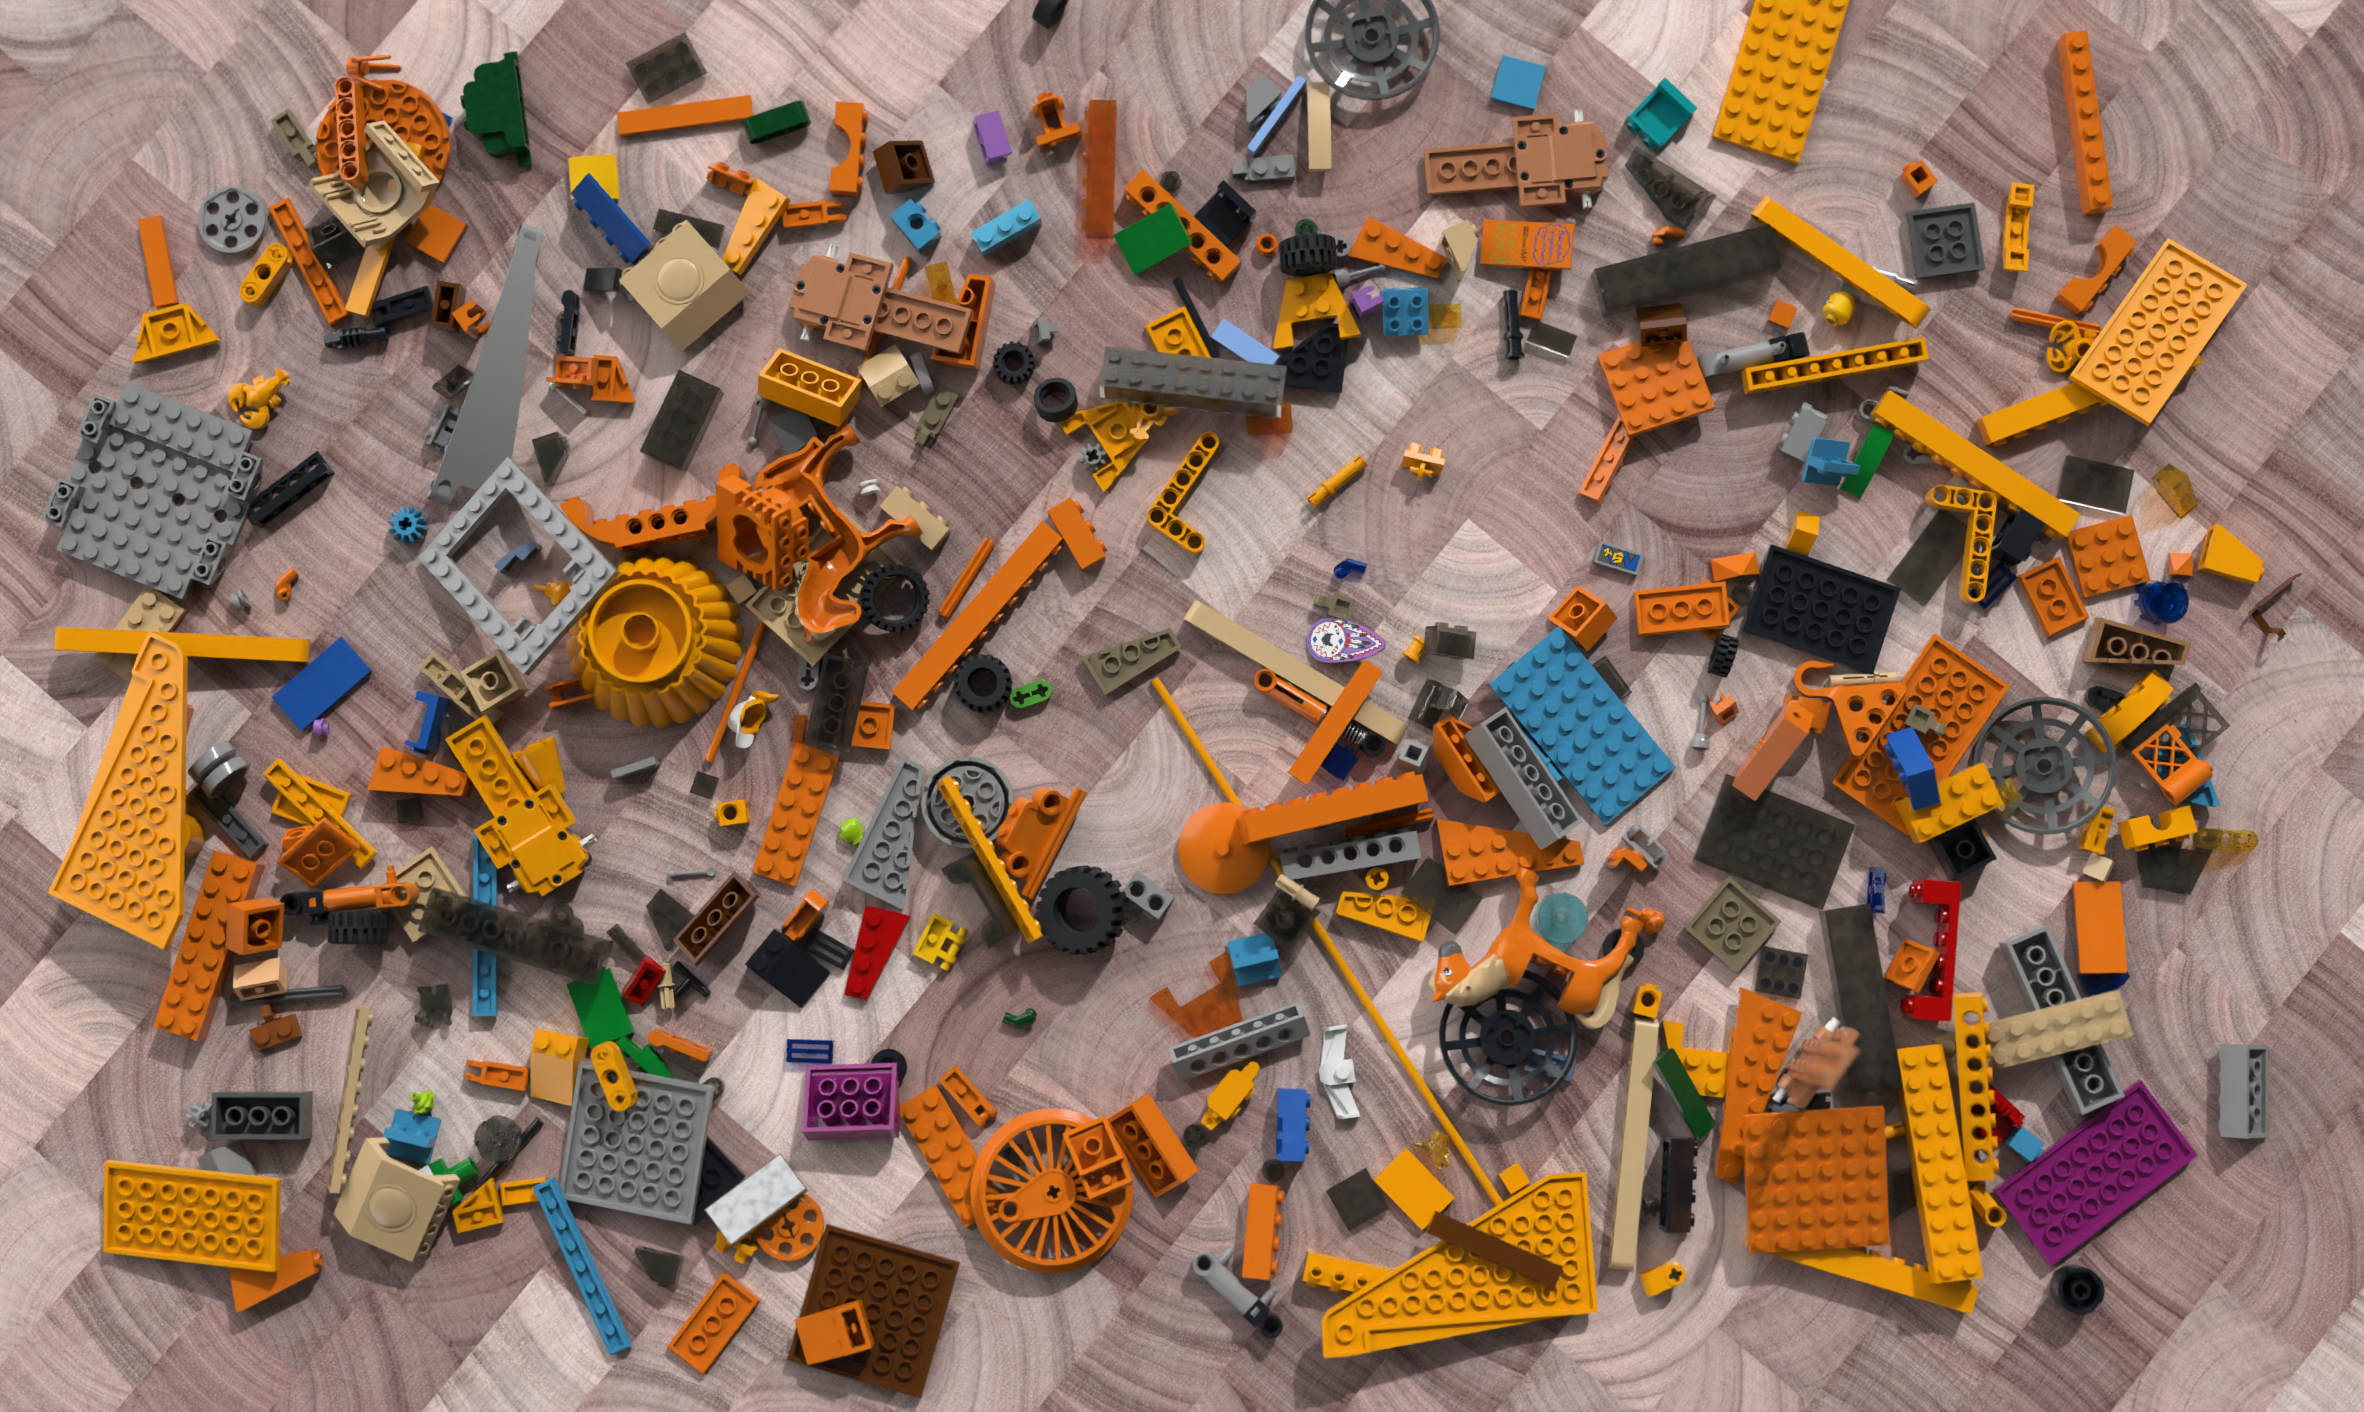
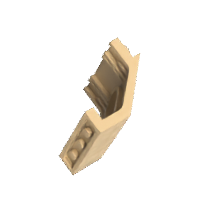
M384 120L366 124L364 129L365 133L370 137L366 145L368 181L365 186L361 188L352 187L341 177L340 170L330 175L312 178L309 183V187L363 247L375 245L378 250L429 207L440 183ZM389 179H394L396 181V193H393L388 189L387 184Z
M686 220L683 223L677 224L667 237L661 238L653 249L642 254L638 262L632 267L626 268L619 279L621 284L681 352L750 293L726 263Z
M386 1137L366 1138L336 1206L334 1215L350 1236L413 1262L415 1256L428 1255L460 1179L456 1174L432 1176L390 1158L386 1154L390 1144Z

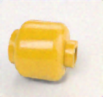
M1844 291L1832 293L1822 307L1825 321L1832 326L1845 325L1856 310L1854 298Z

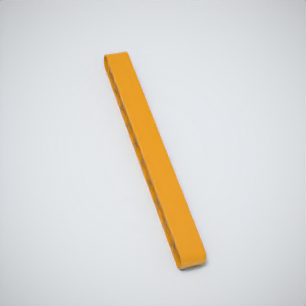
M55 627L54 650L138 654L149 631ZM154 632L180 644L184 648L187 657L309 662L310 639Z

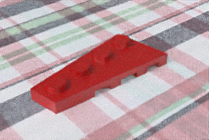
M866 905L844 995L864 1000L869 998L911 917L910 915Z

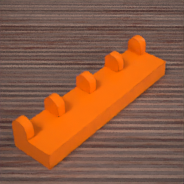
M1619 415L1578 492L1581 496L1593 500L1598 505L1603 504L1604 501L1602 499L1608 487L1611 488L1612 480L1618 468H1621L1623 465L1622 460L1629 447L1632 448L1634 444L1632 441L1635 436L1628 438Z

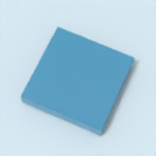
M1503 55L1491 100L1534 111L1546 66Z

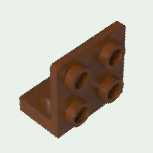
M1681 303L1636 309L1641 346L1687 341L1686 317L1683 316Z

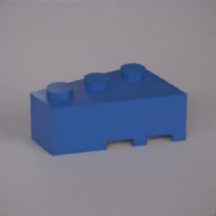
M1913 727L1886 734L1887 744L1884 745L1888 758H1892L1893 769L1899 775L1900 782L1905 789L1913 811L1941 803L1935 768Z
M1278 1088L1277 1161H1305V1154H1309V1140H1305L1306 1131L1310 1129V1117H1306V1108H1310V1094H1306L1305 1088Z

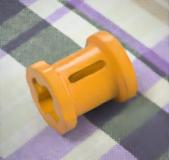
M1414 635L1413 641L1406 651L1403 650L1402 655L1419 665V659L1431 645L1418 635Z

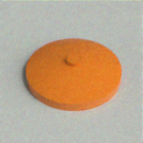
M1229 802L1210 804L1195 812L1185 823L1179 837V859L1186 875L1200 888L1216 894H1232L1248 888L1263 874L1270 856V840L1266 839L1243 845L1237 818L1243 815L1242 811H1246V807Z

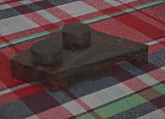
M660 888L646 908L665 950L670 952L676 944L673 939L695 915Z

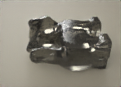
M448 984L436 985V994H432V986L417 987V991L420 993V1010L414 1016L415 1022L419 1023L422 1027L433 1028L435 1020L433 1011L444 1012V1024L446 1026L452 1025V998L449 994Z

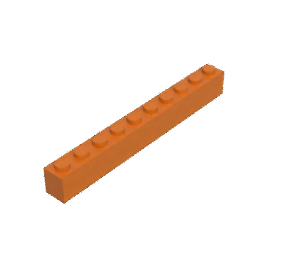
M1041 521L896 686L892 693L911 710H921L929 701L927 699L932 691L936 693L944 684L942 682L943 678L947 674L951 676L959 667L957 662L962 657L966 659L974 650L972 645L977 640L981 642L989 633L987 628L992 623L996 625L1004 616L1002 611L1007 605L1012 607L1019 598L1017 594L1022 588L1024 590L1029 588L1034 581L1032 577L1036 572L1041 573L1048 566L1047 560L1052 554L1056 556L1063 549V538L1044 521Z

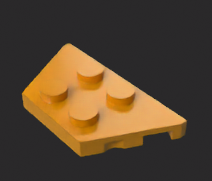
M187 302L142 315L141 331L138 333L136 341L138 343L137 351L132 361L134 364L148 362L218 343L220 338Z

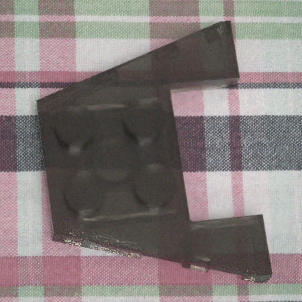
M2199 827L2197 829L2195 850L2165 845L2156 847L2155 844H2148L2149 849L2137 852L2141 887L2190 895L2221 835V831Z

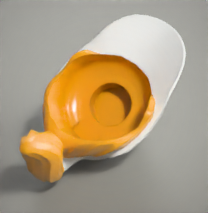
M755 691L747 701L741 702L733 708L728 719V726L736 733V746L738 748H748L752 744L754 735L758 733L759 726L766 717V704L775 703L779 698V694Z

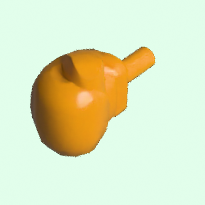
M549 581L546 586L533 585L534 590L544 591L545 597L551 598V603L554 606H558L571 592L569 589L571 586L566 582Z

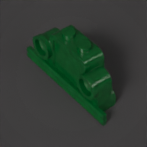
M518 52L504 53V59L499 62L485 63L477 66L474 70L475 81L465 84L463 95L460 96L462 108L466 110V117H463V123L466 131L469 130L476 139L482 140V144L490 156L499 159L508 154L517 153L518 167L532 166Z

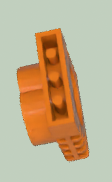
M733 474L717 482L718 559L735 570L743 568L744 573L748 575L753 573V578L756 580L763 578V584L766 586L772 584V589L776 592L788 587L792 583V565L809 555L808 518L803 517L800 509L790 497L778 489L771 488L761 492L758 490L752 492L751 484Z

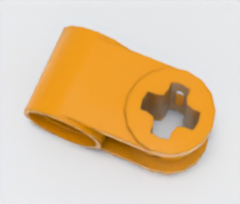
M1669 1262L1662 1266L1645 1270L1639 1273V1277L1647 1297H1651L1682 1284L1685 1281L1686 1272L1680 1264ZM1675 1268L1676 1271H1680L1679 1273H1677L1676 1279H1674L1672 1276H1669L1670 1274H1672L1671 1269Z

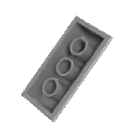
M2221 1044L2218 1053L2219 1060L2221 1061L2218 1075L2220 1084V1095L2218 1098L2220 1119L2218 1121L2220 1137L2267 1138L2268 1045Z

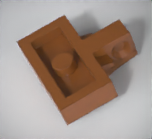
M273 1004L260 1007L263 1017L260 1020L261 1026L249 1029L256 1051H261L303 1036L296 1014L282 1018L281 1013L276 1014Z

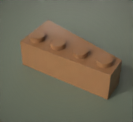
M2095 617L2082 661L2185 665L2191 643L2105 618Z

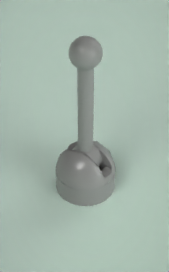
M1378 264V266L1352 273L1345 269H1337L1332 271V275L1340 288L1347 285L1351 277L1377 270L1385 271L1387 266Z
M756 391L755 404L759 410L752 436L748 439L750 446H755L757 443L756 435L763 409L770 407L773 402L758 396V391Z
M1702 695L1700 698L1702 709L1699 733L1695 734L1691 740V748L1695 750H1709L1710 745L1708 736L1704 734L1706 705L1709 702V697Z

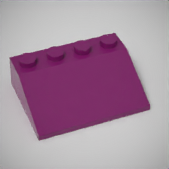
M897 1063L806 1066L802 1133L808 1141L899 1138L900 1101Z

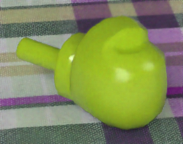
M849 818L840 825L841 832L839 836L844 842H852L853 846L860 843L865 831L857 818Z

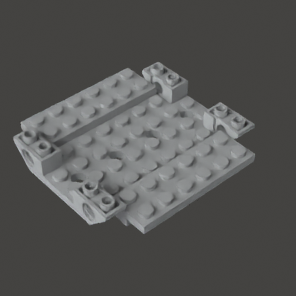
M126 382L117 406L115 401L93 393L76 434L83 438L66 479L58 477L41 520L61 528L66 526L56 549L57 551L186 600L194 579L211 586L227 568L249 515L248 510L252 500L259 491L262 483L263 459L247 453L255 432ZM100 462L102 466L101 471L93 474L91 470L92 465ZM141 478L143 480V487L140 490H135L133 483L136 479ZM183 494L185 503L178 507L175 504V498ZM220 511H225L227 519L219 523L216 518L217 514Z

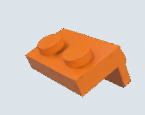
M556 356L555 377H547L546 382L555 383L554 387L568 388V384H572L574 389L585 390L586 385L596 386L598 359Z
M1627 847L1614 848L1606 858L1609 861L1606 864L1609 869L1615 868L1620 861L1634 872H1642L1648 865L1643 861L1645 857L1635 849L1630 850Z

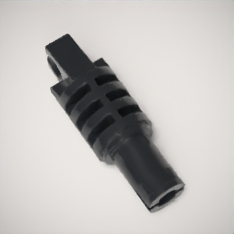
M363 326L336 330L334 334L324 335V344L327 348H337L338 350L367 347L370 342L389 340V331L386 326L371 329Z

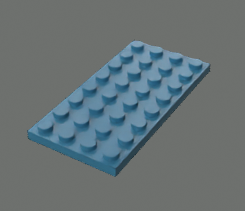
M1560 626L1555 628L1488 684L1604 825L1611 822L1675 768V765Z

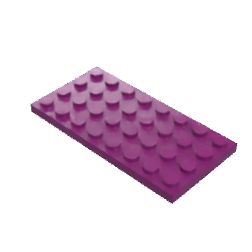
M2137 1080L2123 1091L2125 1097L2101 1107L2044 1150L2037 1160L2028 1162L1992 1190L2049 1266L2054 1265L2197 1156V1153L2141 1080Z

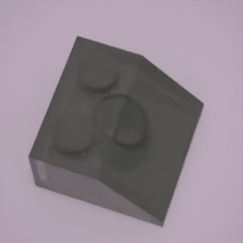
M335 215L306 229L311 251L325 271L330 268H337L342 262L350 258H356L365 251V247L358 242Z

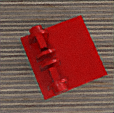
M1991 1084L1989 1091L1994 1090L1995 1104L1990 1105V1112L1995 1113L1996 1127L1992 1128V1136H1997V1145H1999L2014 1128L2018 1129L2023 1125L2024 1122L2022 1120L2025 1116ZM1978 1104L1971 1108L1975 1114H1982L1985 1111L1984 1107ZM1980 1127L1973 1130L1979 1137H1983L1986 1134V1131Z

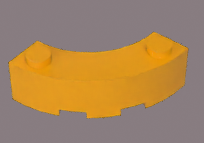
M2156 669L2137 681L2133 688L2125 695V698L2118 704L2119 708L2113 706L2098 718L2107 730L2114 750L2123 744V738L2138 727L2158 707L2161 708L2170 701L2169 695L2174 688ZM2091 724L2084 734L2104 754L2107 751L2106 745L2099 732Z

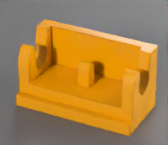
M2089 805L2087 813L2093 808ZM2103 806L2092 819L2084 823L2077 849L2103 856L2106 851L2104 848L2111 822L2116 814V810Z

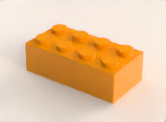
M779 348L758 375L757 395L840 427L860 400L861 379Z
M1984 762L1975 764L1938 781L1941 803L1913 811L1908 796L1894 802L1914 844L1922 843L2004 805Z

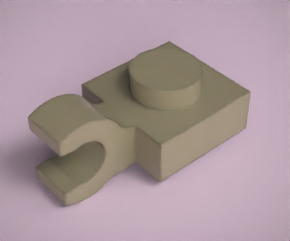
M1334 593L1332 599L1317 594L1313 604L1328 608V616L1349 621L1356 600Z
M1915 703L1912 705L1903 725L1913 727L1915 731L1923 735L1926 734L1927 730H1930L1932 733L1941 736L1944 735L1947 726L1933 720L1936 713Z

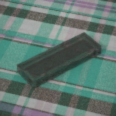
M658 209L653 227L654 232L669 235L677 224L683 223L686 220L710 246L720 247L725 229L724 225Z

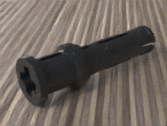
M1505 290L1503 291L1506 333L1503 336V340L1506 341V354L1504 358L1506 360H1518L1525 357V354L1522 352L1521 341L1524 337L1519 327L1518 291Z

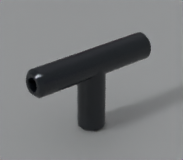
M680 961L673 965V968L685 979L674 991V995L677 998H681L691 986L704 998L711 993Z

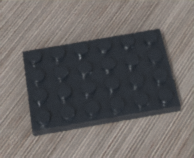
M1770 544L1741 631L1864 673L1873 674L1901 588Z

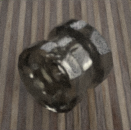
M1195 1123L1188 1125L1183 1134L1185 1143L1193 1148L1203 1145L1206 1140V1131L1203 1126Z

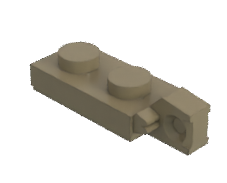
M288 108L272 118L270 122L292 155L299 162L304 160L311 169L317 167V160L313 155L316 152L315 145L293 112Z
M941 384L938 385L918 422L916 429L920 432L915 440L916 443L925 447L930 437L935 439L936 435H939L960 396L958 393Z

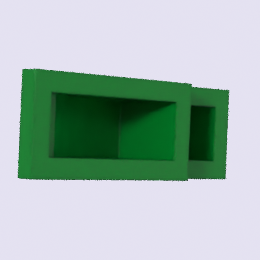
M1875 424L1870 426L1861 447L1858 448L1852 463L1860 466L1858 475L1848 474V477L1844 478L1839 488L1840 490L1859 499L1862 497L1887 451L1894 433Z

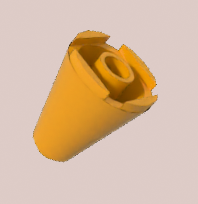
M554 735L527 745L523 751L519 749L511 754L538 791L553 782L561 796H564L563 792L566 791Z

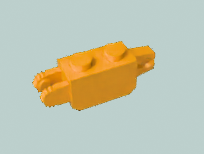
M1250 1061L1241 1071L1238 1069L1229 1070L1207 1097L1209 1108L1201 1120L1204 1126L1212 1130L1223 1119L1227 1120L1228 1117L1233 1119L1241 1109L1238 1106L1243 1099L1248 1101L1255 1092L1253 1089L1255 1083L1252 1080L1260 1070L1258 1062Z

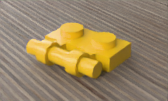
M933 913L913 954L934 964L937 956L943 958L940 968L948 971L951 964H954L957 959L955 956L960 946L964 945L966 941L965 936L968 929L960 926L957 934L951 932L954 922ZM946 938H949L953 941L948 951L945 952L941 948Z

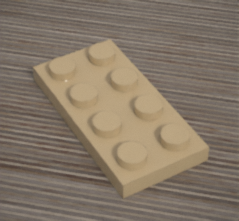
M146 586L114 630L172 632L187 610L160 590ZM96 652L93 656L95 659L128 683L131 682L133 676L131 672L138 654Z

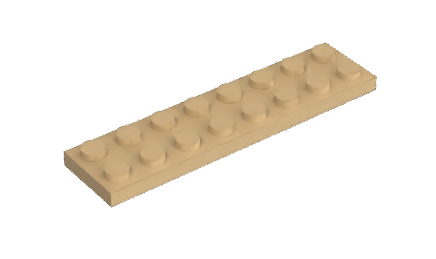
M2119 989L1989 1022L1990 1036H1985L1986 1045H1991V1059H1987V1068L1992 1067L1993 1071L2133 1036ZM1955 1031L1934 1036L1936 1044L1943 1043L1949 1081L1959 1079ZM1974 1035L1966 1039L1967 1043L1972 1046L1980 1043V1039ZM1974 1058L1969 1060L1968 1065L1976 1069L1982 1063Z
M363 1004L356 1005L327 1188L330 1193L339 1194L340 1188H345L347 1174H345L343 1169L344 1164H349L350 1151L347 1145L348 1141L352 1142L354 1135L351 1120L352 1118L356 1119L358 1105L355 1102V1096L360 1095L362 1081L358 1078L359 1072H364L366 1060L362 1053L363 1049L368 1048L369 1035H367L366 1029L367 1026H371L373 1012L369 1011L370 1008Z

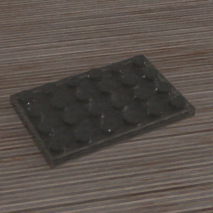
M1725 774L1693 860L1816 909L1823 910L1855 825L1766 789L1754 801L1732 786L1735 777Z

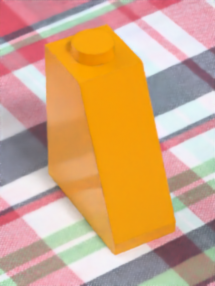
M2221 525L2209 526L2197 570L2248 585L2258 583L2264 574L2263 560Z

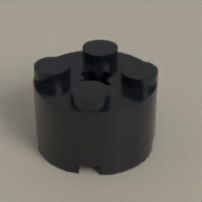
M2070 1264L2055 1270L2050 1282V1292L2054 1302L2061 1308L2075 1314L2084 1315L2092 1313L2104 1299L2105 1288L2103 1281L2095 1272L2080 1265ZM2077 1285L2080 1286V1290H2076L2075 1293L2074 1289L2077 1288Z

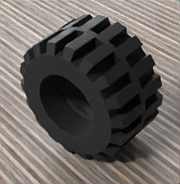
M1302 234L1289 237L1279 243L1281 272L1284 274L1312 276L1330 272L1338 267L1336 241L1330 235Z
M978 654V656H971L967 661H963L961 667L957 668L956 677L954 678V689L959 700L969 709L979 713H990L997 708L1000 709L1008 701V697L1012 692L1013 681L1008 668L1000 659L989 654ZM981 670L990 671L997 680L995 691L986 697L975 695L970 688L972 676Z
M333 911L328 914V942L332 944H384L388 942V913L384 911Z

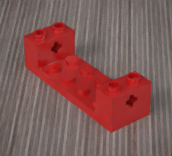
M1917 879L1913 880V884L1909 886V897L1912 898L1911 903L1939 905L1934 915V921L1937 923V932L1933 934V946H1936L1935 950L1940 952L1932 968L1934 969V975L1929 983L1932 997L1904 994V999H1901L1900 1011L1903 1013V1017L1951 1022L1961 882Z

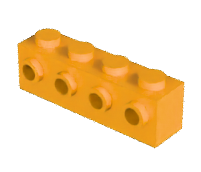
M1307 1251L1302 1280L1306 1281V1285L1310 1287L1320 1288L1321 1284L1329 1286V1290L1342 1293L1344 1289L1352 1291V1294L1393 1269Z

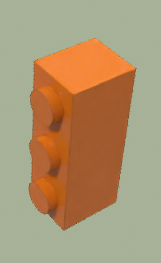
M1070 497L1047 511L1083 572L1106 559L1104 552L1108 550L1101 539L1097 541L1093 533L1096 530L1090 520L1085 522L1081 515L1084 510L1078 500L1073 502Z

